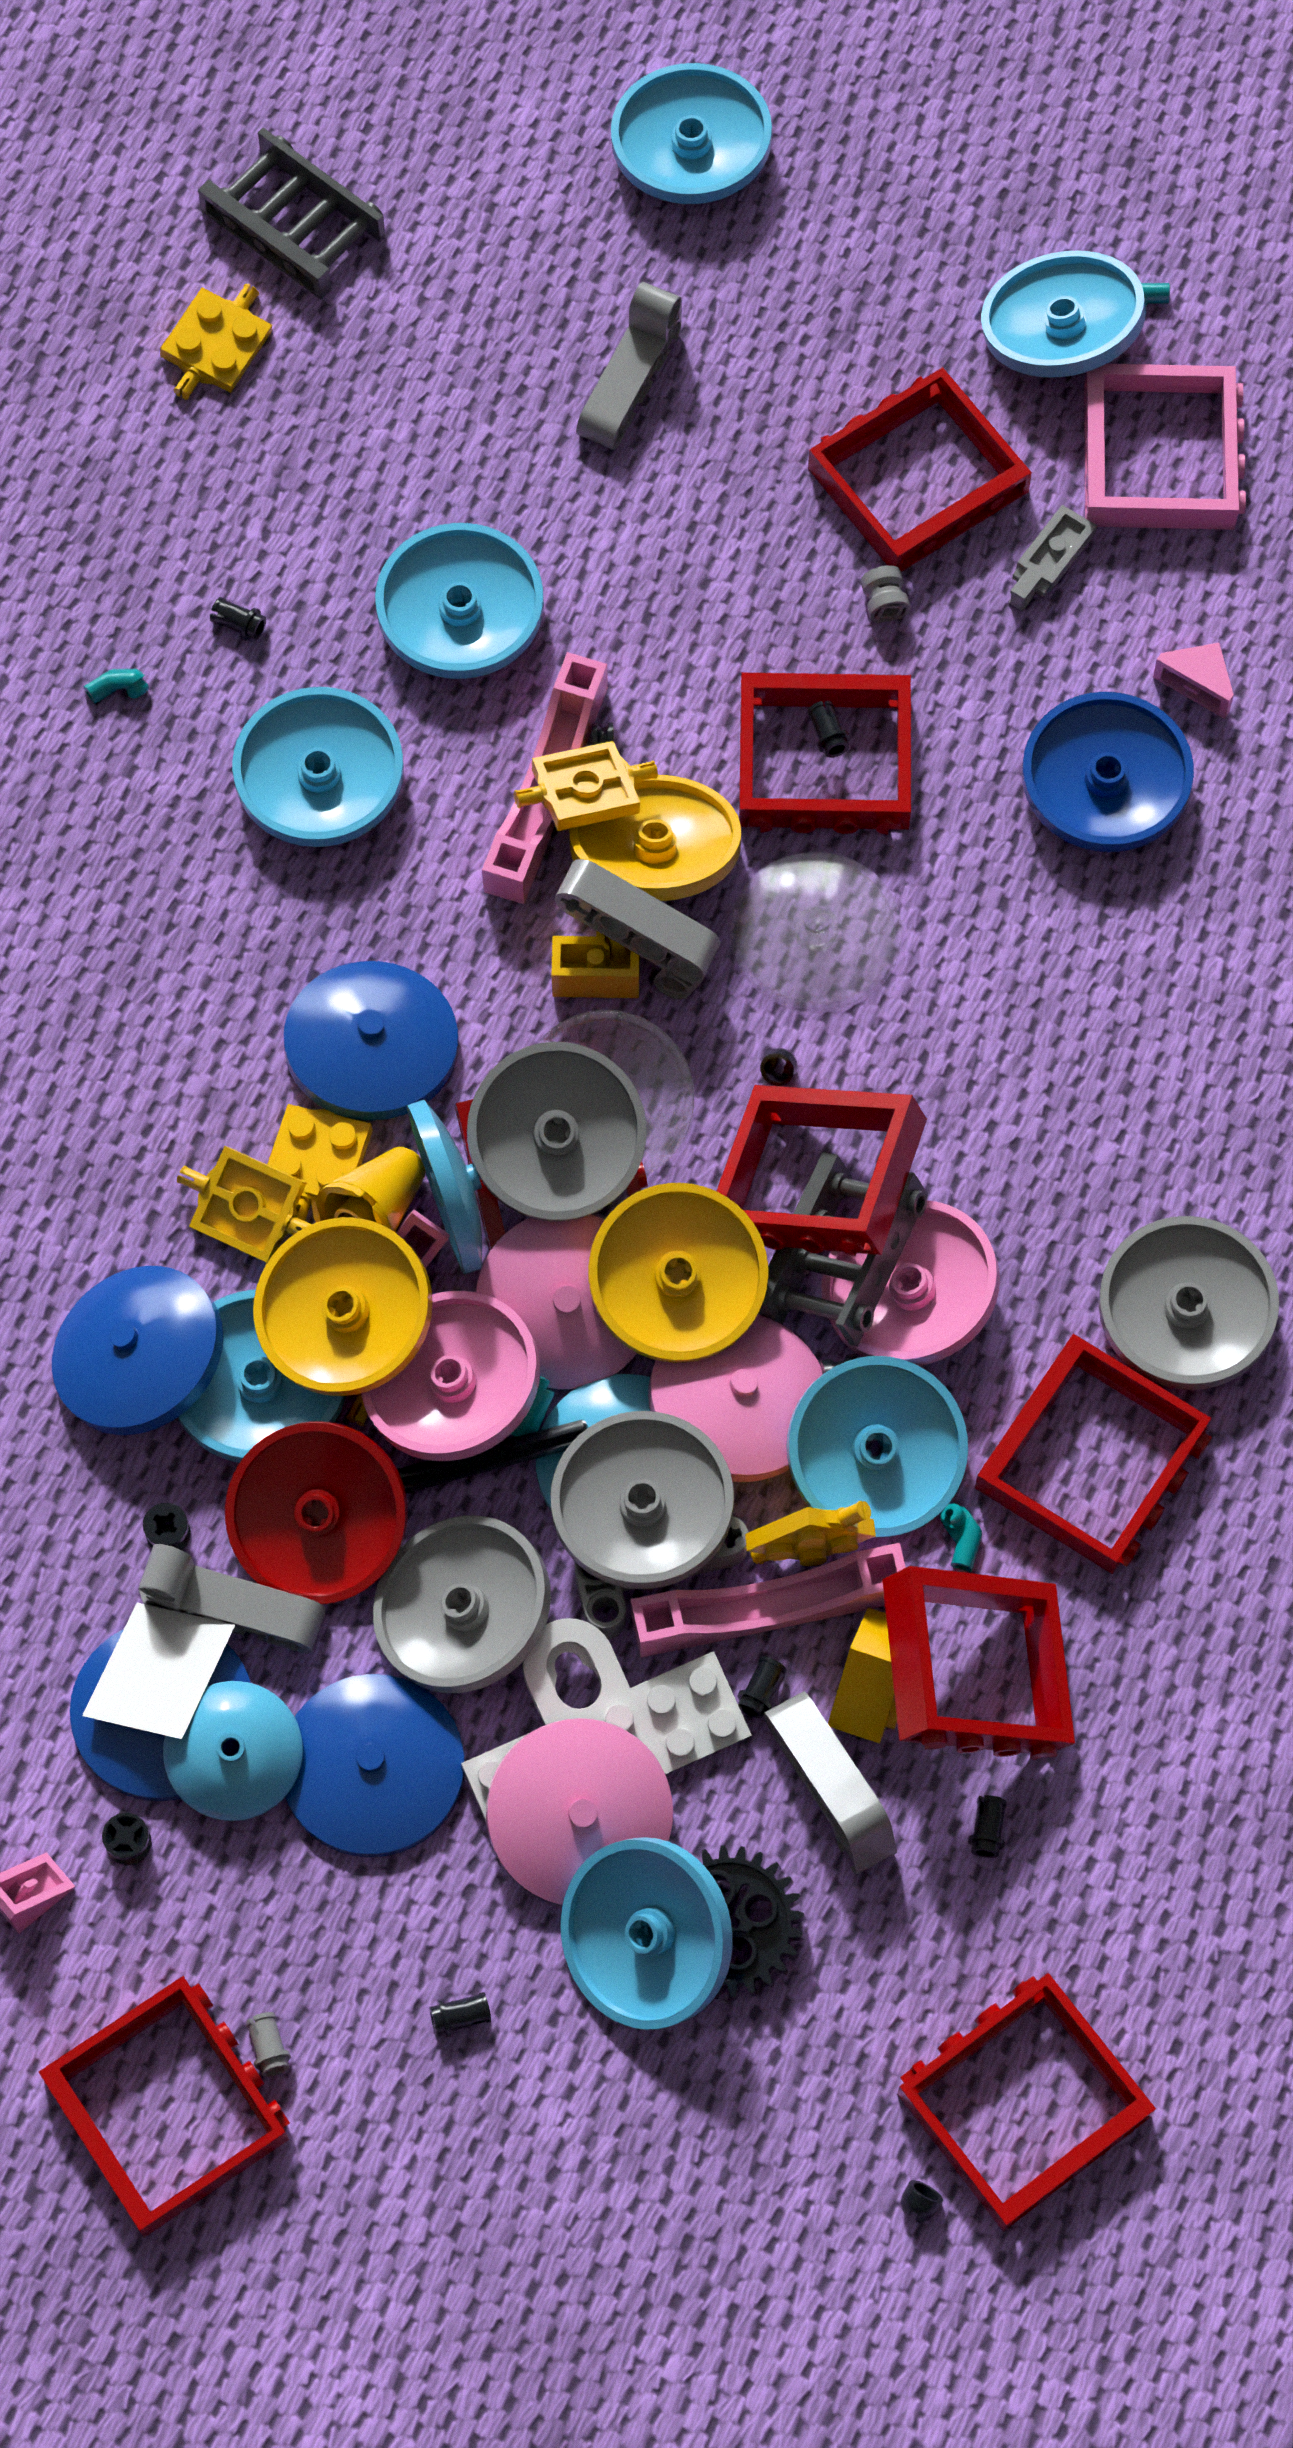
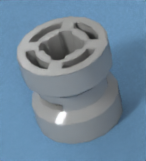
M880 566L871 569L861 577L860 582L863 593L870 599L867 608L873 622L881 623L901 619L910 612L911 606L908 596L901 589L904 580L898 567Z

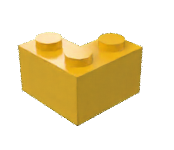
M596 931V936H553L551 971L553 997L639 998L640 955Z
M868 1607L850 1647L828 1725L831 1728L879 1744L886 1727L895 1730L897 1713L886 1613Z

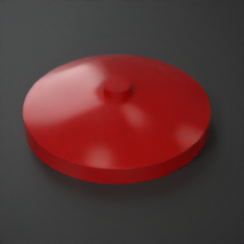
M310 1421L290 1425L271 1433L255 1444L243 1457L233 1473L225 1502V1524L229 1542L235 1556L245 1571L260 1585L302 1596L320 1604L335 1603L353 1597L379 1580L392 1565L400 1551L408 1520V1505L404 1485L398 1470L385 1451L369 1437L355 1429L324 1421Z

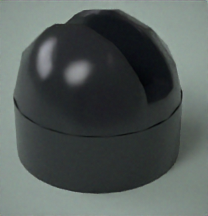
M783 1048L771 1050L761 1062V1074L772 1085H786L792 1080L797 1071L795 1055ZM780 1058L786 1061L782 1074L775 1072Z
M911 2180L903 2192L900 2201L901 2209L906 2217L912 2211L916 2213L915 2221L918 2223L929 2221L937 2213L943 2198L929 2185Z

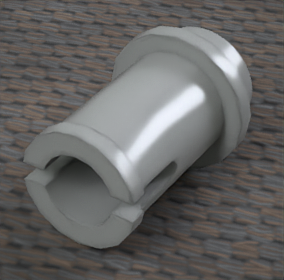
M265 2012L253 2016V2019L249 2018L246 2021V2026L249 2029L257 2059L254 2061L255 2068L261 2070L264 2077L275 2076L287 2071L291 2054L290 2051L284 2050L276 2024L275 2013Z

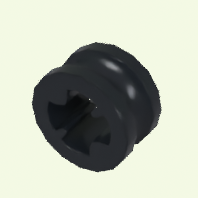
M592 723V745L614 741L613 723H608L606 727H600L598 723Z

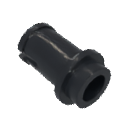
M219 597L212 606L211 610L218 613L217 615L210 614V621L212 623L241 633V637L244 640H249L250 638L257 640L262 635L266 625V617L261 615L260 609L253 608L249 610L227 601L223 597Z
M820 701L813 704L807 711L808 717L811 719L819 738L817 747L820 752L825 753L829 758L838 757L849 749L850 735L846 730H842L833 703L825 701L824 704L827 709L825 710L823 702Z
M760 1657L746 1689L740 1690L737 1695L740 1700L738 1703L740 1710L751 1717L762 1718L764 1712L772 1709L770 1701L783 1675L787 1671L786 1667L772 1658Z
M991 1795L979 1796L977 1798L974 1833L968 1837V1844L972 1846V1854L985 1858H995L999 1856V1850L1005 1847V1841L1001 1839L1004 1813L1007 1807L1005 1799Z
M484 1992L447 2003L440 1999L437 2000V2005L429 2007L436 2035L445 2033V2036L449 2037L453 2030L491 2022L490 2009Z

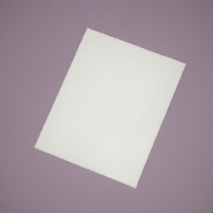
M137 1603L82 1716L182 1739L235 1624Z

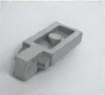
M1061 505L1017 562L1016 571L1012 577L1017 583L1010 591L1012 595L1008 603L1023 612L1035 594L1044 598L1049 591L1051 592L1094 537L1097 525Z

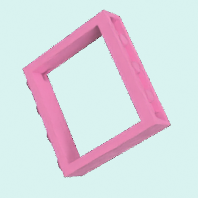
M1105 364L1086 372L1084 380L1085 519L1096 524L1097 527L1235 530L1238 514H1245L1246 492L1238 488V479H1244L1245 455L1238 454L1237 443H1243L1244 419L1237 418V408H1242L1243 383H1236V366ZM1104 391L1221 393L1224 499L1105 497Z

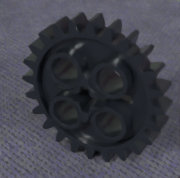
M722 1845L719 1851V1859L714 1860L708 1851L704 1849L702 1850L703 1865L715 1881H724L730 1884V1893L725 1899L730 1916L737 1904L741 1888L744 1885L750 1887L748 1894L742 1899L735 1912V1917L740 1925L737 1929L732 1927V1946L738 1943L748 1944L752 1947V1954L744 1964L735 1965L730 1963L724 1983L714 1999L719 1998L723 1987L728 1988L733 2000L738 1999L739 1989L743 1986H746L749 1993L754 1997L757 1995V1981L762 1980L770 1988L774 1986L770 1975L773 1970L787 1975L788 1970L782 1962L784 1956L795 1959L799 1956L798 1952L790 1946V1942L804 1940L805 1936L803 1932L793 1928V1925L805 1921L806 1917L803 1912L792 1911L791 1908L802 1901L799 1893L786 1894L794 1884L790 1876L776 1880L781 1867L775 1862L764 1869L765 1856L762 1852L756 1854L750 1862L748 1861L747 1851L743 1846H740L735 1858H730L725 1845ZM757 1901H766L772 1904V1913L763 1922H754L748 1916L750 1907Z

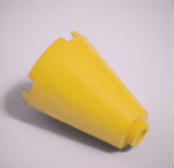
M395 1147L327 1183L320 1189L312 1203L315 1222L332 1218L354 1217L374 1221L396 1233L426 1175L420 1156L405 1147Z

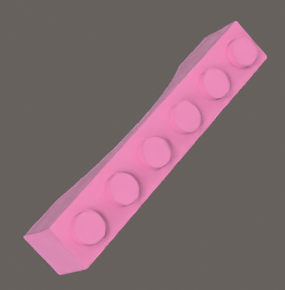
M567 652L552 690L548 710L533 758L586 746L592 731V723H595L608 689L606 663ZM532 760L520 790L538 786L532 772ZM514 802L508 816L494 837L482 868L483 889L485 893L525 904L555 826L549 810L542 803L518 809L517 804Z
M900 1543L857 1551L822 1566L765 1582L720 1589L672 1590L631 1599V1618L640 1657H648L865 1611L868 1607L872 1609L884 1607L882 1579L906 1568Z

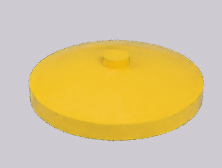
M658 775L657 779L653 778L634 783V789L640 800V814L569 829V845L573 861L584 859L596 863L660 901L690 897L715 886L734 868L741 850V825L738 815L731 804L708 786L690 779L669 775Z
M666 1183L636 1192L617 1205L607 1216L592 1244L588 1264V1284L592 1302L598 1316L618 1341L634 1352L650 1359L671 1363H687L719 1354L737 1342L747 1332L756 1319L765 1298L768 1284V1260L764 1243L757 1228L736 1203L721 1193L704 1186L689 1183Z
M354 1217L332 1218L314 1223L298 1231L288 1238L271 1256L260 1275L255 1291L253 1305L255 1330L259 1343L270 1362L293 1383L322 1395H356L368 1392L389 1382L404 1370L416 1356L430 1326L433 1306L432 1290L422 1261L397 1233L386 1226L366 1219Z

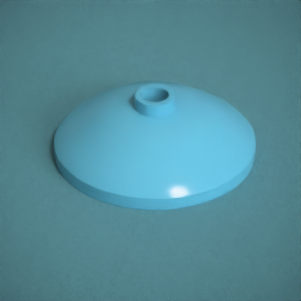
M226 1681L206 1687L182 1739L165 1736L163 1758L165 1770L172 1787L191 1808L210 1818L223 1821H242L268 1812L287 1796L294 1786L301 1769L303 1742L294 1715L287 1705L274 1693L252 1683ZM233 1739L239 1742L240 1749L236 1755L227 1756L223 1753L222 1747L227 1740Z

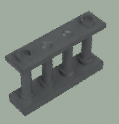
M262 128L258 131L260 153L262 156L229 188H220L208 179L198 189L201 211L321 300L332 290L329 267L365 231L379 242L385 238L384 216L375 204L369 201L365 203L293 150L291 144L280 135L274 136L265 128ZM275 165L292 177L258 211L255 209L251 211L239 202ZM305 187L322 199L288 233H280L269 224ZM335 209L352 221L318 255H310L299 247V244Z
M822 1152L793 1214L834 1217L841 1200L846 1196L864 1200L870 1183L853 1180L852 1175L838 1155ZM909 1172L882 1255L868 1254L861 1266L817 1255L802 1248L783 1247L780 1250H776L768 1265L767 1290L759 1314L782 1325L787 1314L792 1310L836 1320V1326L848 1343L858 1347L864 1332H867L873 1323L874 1311L917 1218L921 1217L926 1209L928 1193L915 1173ZM810 1272H815L854 1282V1285L845 1304L799 1293L798 1291L805 1276Z

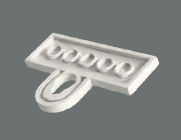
M567 1618L546 1624L537 1644L522 1662L525 1683L544 1725L560 1720L577 1718L594 1719L616 1725L644 1743L654 1754L665 1774L752 1736L714 1651L630 1688L606 1636L597 1627L586 1621ZM570 1652L577 1655L582 1664L592 1669L599 1678V1696L589 1707L581 1709L569 1707L557 1695L555 1684L558 1675L555 1670V1661L562 1653ZM524 1736L461 1763V1767L485 1822L487 1796L494 1773L508 1751Z

